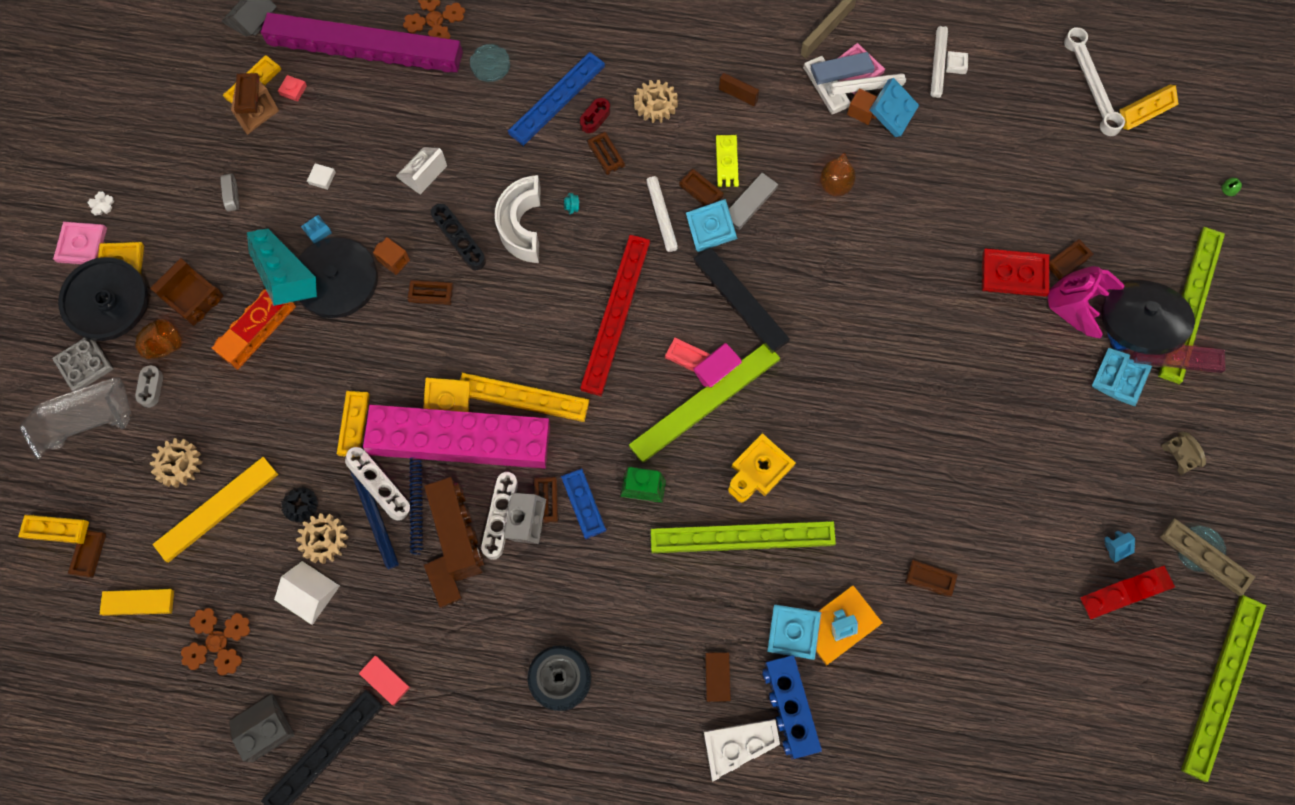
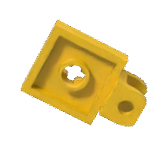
M762 433L732 464V467L738 473L731 480L728 492L740 503L749 499L756 489L766 496L796 463ZM758 461H768L767 467L769 469H760Z

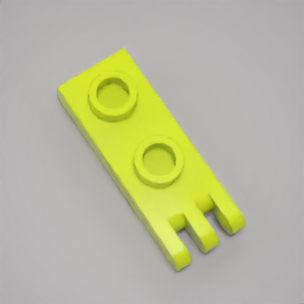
M716 135L717 186L722 187V180H726V187H730V180H734V187H738L737 135Z

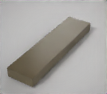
M842 0L805 39L801 49V55L807 59L855 7L856 0Z
M1175 518L1171 520L1159 537L1238 596H1242L1255 578V576Z

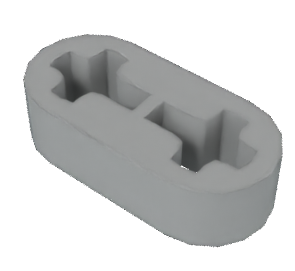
M232 173L221 175L222 198L226 211L239 210L238 189L234 175Z
M146 366L139 374L135 398L138 403L146 408L155 406L160 397L163 374L155 366ZM153 372L155 374V377H151V379L149 380L147 377L151 376ZM148 393L151 394V397H148L146 400L143 399L144 396H148Z

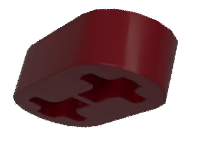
M598 98L594 100L580 117V127L583 132L594 133L610 114V103L607 99ZM603 106L605 107V110H604V109H600L599 112H598V107H599V108H602ZM591 120H593V124L589 123L588 125H586V121L590 122Z

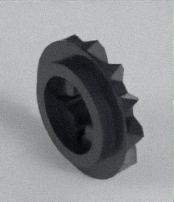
M303 486L299 488L293 487V490L285 493V497L281 501V511L292 522L307 521L310 519V516L315 514L318 507L315 493ZM299 498H301V501L306 505L300 506L297 510V507L291 503L298 502Z

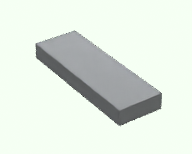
M761 173L729 208L734 228L739 231L778 188V184Z

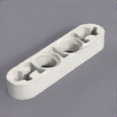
M353 447L349 449L345 457L347 467L392 519H405L410 510V504L362 448ZM352 455L355 457L360 456L359 462L357 460L352 461ZM371 470L375 472L376 478L368 480L365 478L364 472ZM381 487H386L390 490L391 495L383 497L378 493V490ZM396 506H397V507L402 506V507H403L402 512H401V511L395 512V511H394L395 507H396Z
M510 472L501 473L497 478L481 545L483 554L491 560L497 559L502 555L506 538H504V527L500 532H494L491 529V525L495 521H502L504 525L507 522L508 507L505 510H498L496 508V504L500 499H506L508 502L511 499V496L499 494V492L504 493L505 490L502 481L505 482L507 478H510V481L513 483L508 485V494L516 493L518 488V481L515 475ZM489 535L501 537V540L496 538L495 546L498 550H494L492 554L486 549L493 542L492 537H489Z

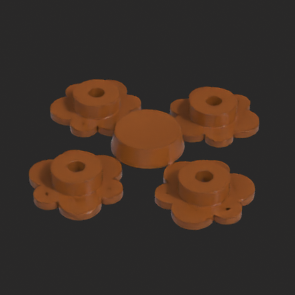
M418 0L419 4H421V9H427L430 13L427 14L426 20L424 17H420L418 13L406 15L403 27L409 33L414 34L417 31H422L423 26L427 22L432 30L428 31L429 36L450 39L451 35L448 32V28L441 26L443 18L448 19L450 23L460 22L464 19L465 9L459 3H453L445 7L446 10L442 15L440 12L434 11L440 5V0Z
M213 609L197 610L195 616L190 620V626L195 628V633L209 634L206 638V646L193 642L190 644V647H184L181 650V656L183 657L181 663L185 666L188 665L190 670H197L200 664L206 662L205 655L209 650L211 652H218V658L214 660V666L217 667L219 675L234 674L237 670L236 667L241 665L242 658L237 655L236 650L230 649L228 651L224 648L227 646V638H233V640L238 641L241 639V636L249 635V619L243 618L239 613H235L231 619L225 621L226 628L224 633L220 631L213 632L214 625L218 621L214 616Z

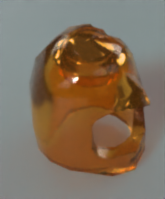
M845 153L837 159L826 163L821 171V185L825 192L832 196L847 194L855 184L856 172L848 162Z
M158 319L141 329L137 334L135 347L138 353L145 359H159L177 351L181 347V338L170 322Z

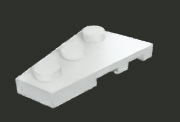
M771 719L704 731L712 782L719 779L722 775L737 769L749 760L755 759L780 745L776 720Z

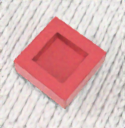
M287 75L278 92L281 96L298 102L307 85L305 81Z

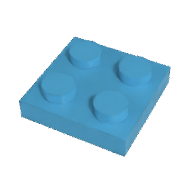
M891 78L884 85L870 111L895 137H899L904 132L919 104L895 78Z

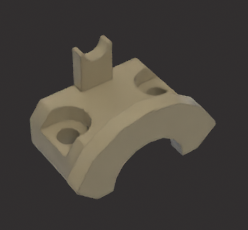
M1182 431L1178 433V437L1161 445L1164 451H1169L1178 462L1177 471L1180 475L1198 466L1203 467L1206 465L1203 449L1197 440L1187 432Z

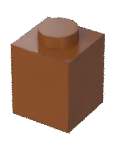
M859 88L849 105L847 115L869 125L872 119H877L870 111L877 96Z
M388 237L383 242H379L373 251L377 261L395 275L410 261L407 252Z

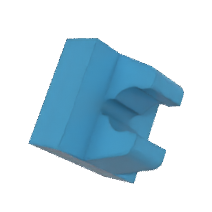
M319 215L301 226L313 243L321 241L332 233Z
M1120 531L1115 532V540H1111L1108 536L1105 537V546L1109 551V557L1116 563L1135 553V537L1129 532L1124 534Z

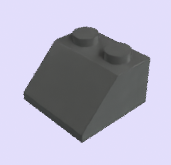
M240 0L222 19V22L245 37L249 35L255 36L262 29L260 25L265 20L267 12L273 13L272 11L277 6L271 0Z
M273 694L229 721L232 741L243 762L256 761L295 735Z

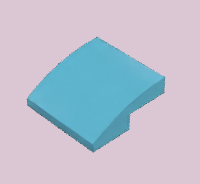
M1108 348L1092 387L1110 397L1136 407L1152 366L1130 359L1129 354Z

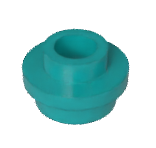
M568 193V197L564 198V209L568 210L569 214L579 210L578 195H573V193Z

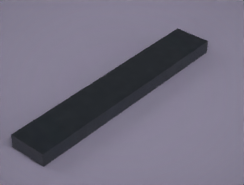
M711 247L694 258V263L771 353H774L789 342L790 338Z
M365 690L261 802L264 805H293L384 706L368 690Z

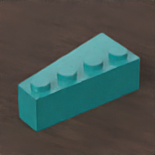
M269 229L247 232L249 254L273 306L317 297L316 277Z

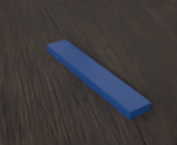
M589 52L508 130V134L524 146L605 67V63Z

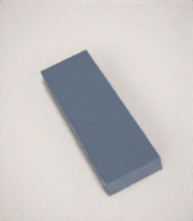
M868 52L815 63L811 65L810 69L817 85L873 73L875 67Z

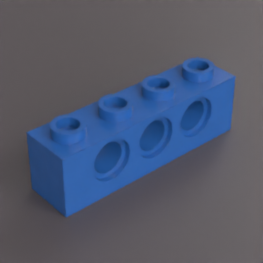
M794 655L766 662L762 673L765 683H770L772 692L769 693L772 707H777L779 716L775 718L779 731H783L786 740L782 741L786 756L790 755L791 760L822 752ZM779 678H786L789 681L790 687L788 690L784 691L778 687L777 681ZM791 701L796 705L797 710L795 714L790 715L786 713L784 709L785 702ZM794 725H799L803 729L801 739H796L792 736L791 728Z

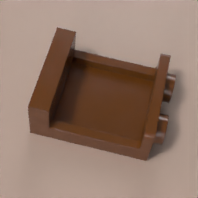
M182 258L150 288L160 299L193 326L202 321L206 313L212 307L218 305L224 296L217 287L211 285L194 271Z

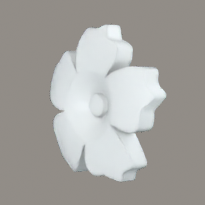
M98 192L95 195V199H89L87 203L92 209L91 213L102 215L103 212L108 214L111 211L114 199L112 196L105 195L104 192Z

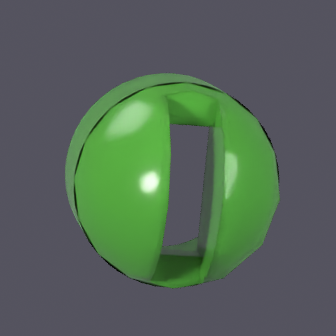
M1232 177L1227 179L1221 188L1227 196H1235L1241 190L1242 183L1238 178Z

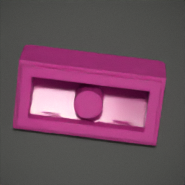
M724 343L696 365L693 370L703 386L712 387L741 364L742 361L727 343Z

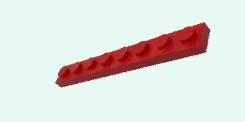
M633 235L629 236L580 387L583 392L602 397L650 246L649 239Z

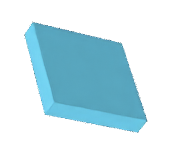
M726 199L686 212L697 252L738 239Z
M774 605L767 652L815 660L821 612Z

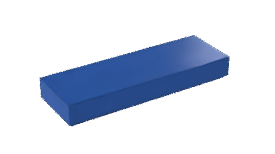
M582 468L561 476L584 538L588 539L606 532Z

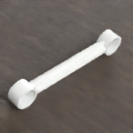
M1072 28L1064 40V45L1068 50L1075 52L1103 118L1100 123L1101 131L1107 136H1115L1123 128L1125 119L1120 113L1114 112L1085 45L1088 40L1087 32L1082 28ZM1070 37H1078L1082 42L1076 43ZM1112 120L1116 122L1118 128L1110 127L1106 121Z

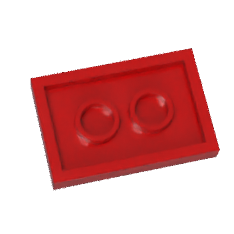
M984 249L982 291L1047 297L1049 294V254Z

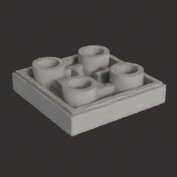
M83 338L52 358L74 393L79 392L113 370L112 365L97 341Z

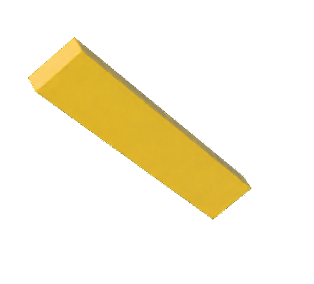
M466 373L461 375L460 380L471 381L470 398L585 422L589 399Z
M262 457L152 545L162 558L169 563L279 474Z

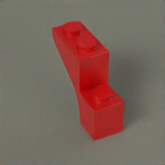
M1164 565L1080 597L1091 620L1173 589L1175 585Z

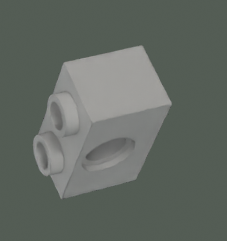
M512 493L508 503L507 522L504 525V538L514 542L539 544L546 499L534 494Z

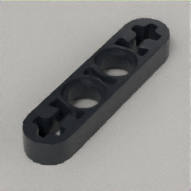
M445 204L434 205L431 209V216L435 224L470 269H482L486 264V259L481 249ZM438 212L444 213L445 218L447 219L445 222L442 219V217L437 214ZM455 225L458 227V230L455 233H448L447 228ZM463 240L470 242L469 246L465 249L458 247L459 243ZM471 252H473L476 258H479V262L476 263L472 260Z

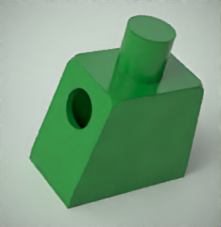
M628 467L623 477L620 497L663 503L666 480L659 471Z

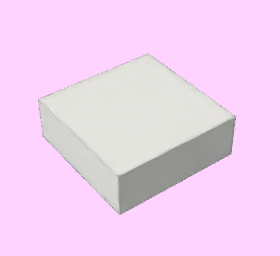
M948 51L946 72L966 74L968 70V53Z
M315 163L307 182L310 185L328 190L336 172L333 168Z

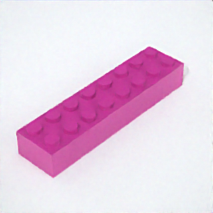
M369 405L363 448L368 455L414 457L413 459L546 469L550 422L549 418Z

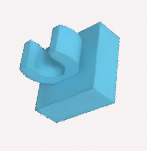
M843 609L834 612L835 622H832V635L835 641L858 634V622L854 615L846 617Z

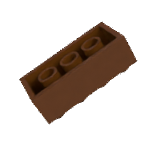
M451 477L425 485V491L448 573L456 581L483 573L481 566L485 565L481 552L475 547V544H478V539L471 525L469 526L472 518L469 510L463 504L466 501L463 489Z

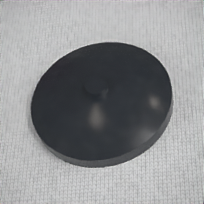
M340 237L324 239L308 247L298 258L316 277L317 297L299 300L302 306L314 315L324 318H341L351 315L365 306L375 292L378 282L377 266L369 251L356 241Z
M111 257L92 259L74 269L64 281L58 299L59 312L64 323L79 336L94 341L112 340L128 333L141 320L148 303V289L142 275L129 263Z
M1130 281L1123 283L1124 288L1122 290L1113 289L1106 297L1101 312L1103 325L1115 341L1132 351L1149 355L1167 354L1181 348L1193 332L1195 317L1191 306L1183 296L1168 286L1152 281Z

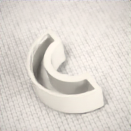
M538 175L519 179L508 186L499 197L495 208V222L505 248L515 257L533 263H539L537 232L528 231L521 227L519 223L522 215L527 210L540 206L541 187Z

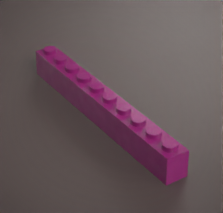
M268 12L261 30L266 43L274 47L282 46L294 50L303 49L309 52H323L329 55H343L348 58H363L368 61H383L388 64L396 63L408 67L416 66L428 70H442L444 72L458 73L463 54L460 41Z

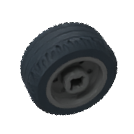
M552 646L544 649L533 659L528 670L527 681L532 696L538 703L550 710L565 711L574 708L584 700L591 686V671L588 663L578 651L567 646ZM556 675H563L564 680L557 682L555 677Z

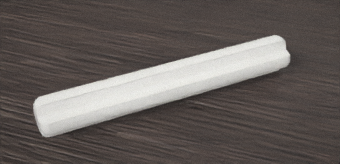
M939 26L936 31L931 96L940 98L943 93L948 28L946 26Z
M901 73L832 82L830 90L835 95L857 92L859 88L864 91L881 89L888 79L895 78L903 86L906 78Z
M656 176L647 178V185L666 250L668 252L676 251L678 245L658 178Z

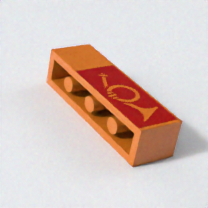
M264 289L258 299L245 309L244 314L230 325L229 330L215 341L212 349L238 370L296 306L293 302L273 306L266 289Z

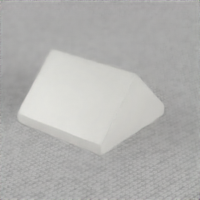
M423 147L396 177L421 195L447 167L442 150L440 148Z
M302 561L281 576L274 600L313 625L340 585Z

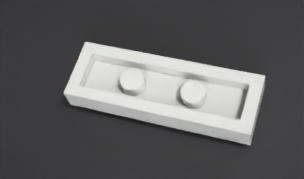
M823 56L804 63L803 68L831 115L849 108L851 102L845 93L835 95L831 93L830 86L832 82L817 85L810 68L812 64L825 61Z

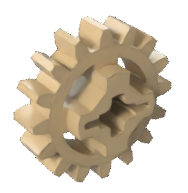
M649 80L648 86L643 83L642 89L637 88V95H634V108L638 110V116L644 114L645 121L651 118L652 123L655 122V119H658L661 123L663 117L669 120L670 113L675 114V108L678 107L677 93H674L673 86L668 88V82L662 85L660 80H657L656 84Z
M174 438L173 444L165 441V447L158 446L157 449L160 452L152 454L156 460L150 462V465L155 468L151 473L157 476L155 478L157 481L163 482L167 487L172 484V486L178 488L180 482L186 486L188 485L187 479L195 480L193 473H200L201 471L197 468V465L202 464V461L198 459L201 453L196 450V446L192 443L189 444L184 439L180 442ZM168 473L169 475H171L174 473L175 476H167L166 474Z
M320 513L318 519L310 516V523L303 522L305 529H298V532L302 534V537L296 539L298 543L302 544L298 547V550L304 552L303 557L306 559L311 557L310 561L316 563L319 559L320 563L325 564L326 558L333 562V555L341 556L340 548L347 547L343 543V540L348 539V536L343 534L347 529L344 525H341V521L338 518L334 520L331 514L325 518V515ZM322 535L325 538L323 542L319 539Z

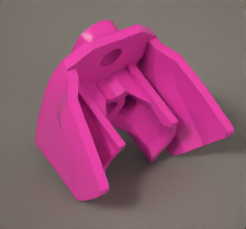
M1096 266L1087 267L1064 276L1051 287L1048 294V304L1052 311L1075 329L1082 331L1086 336L1101 338L1103 334L1094 319L1100 313L1089 305L1088 300L1100 294L1108 296L1109 292L1106 290L1109 289L1122 290L1124 284L1108 270H1102Z

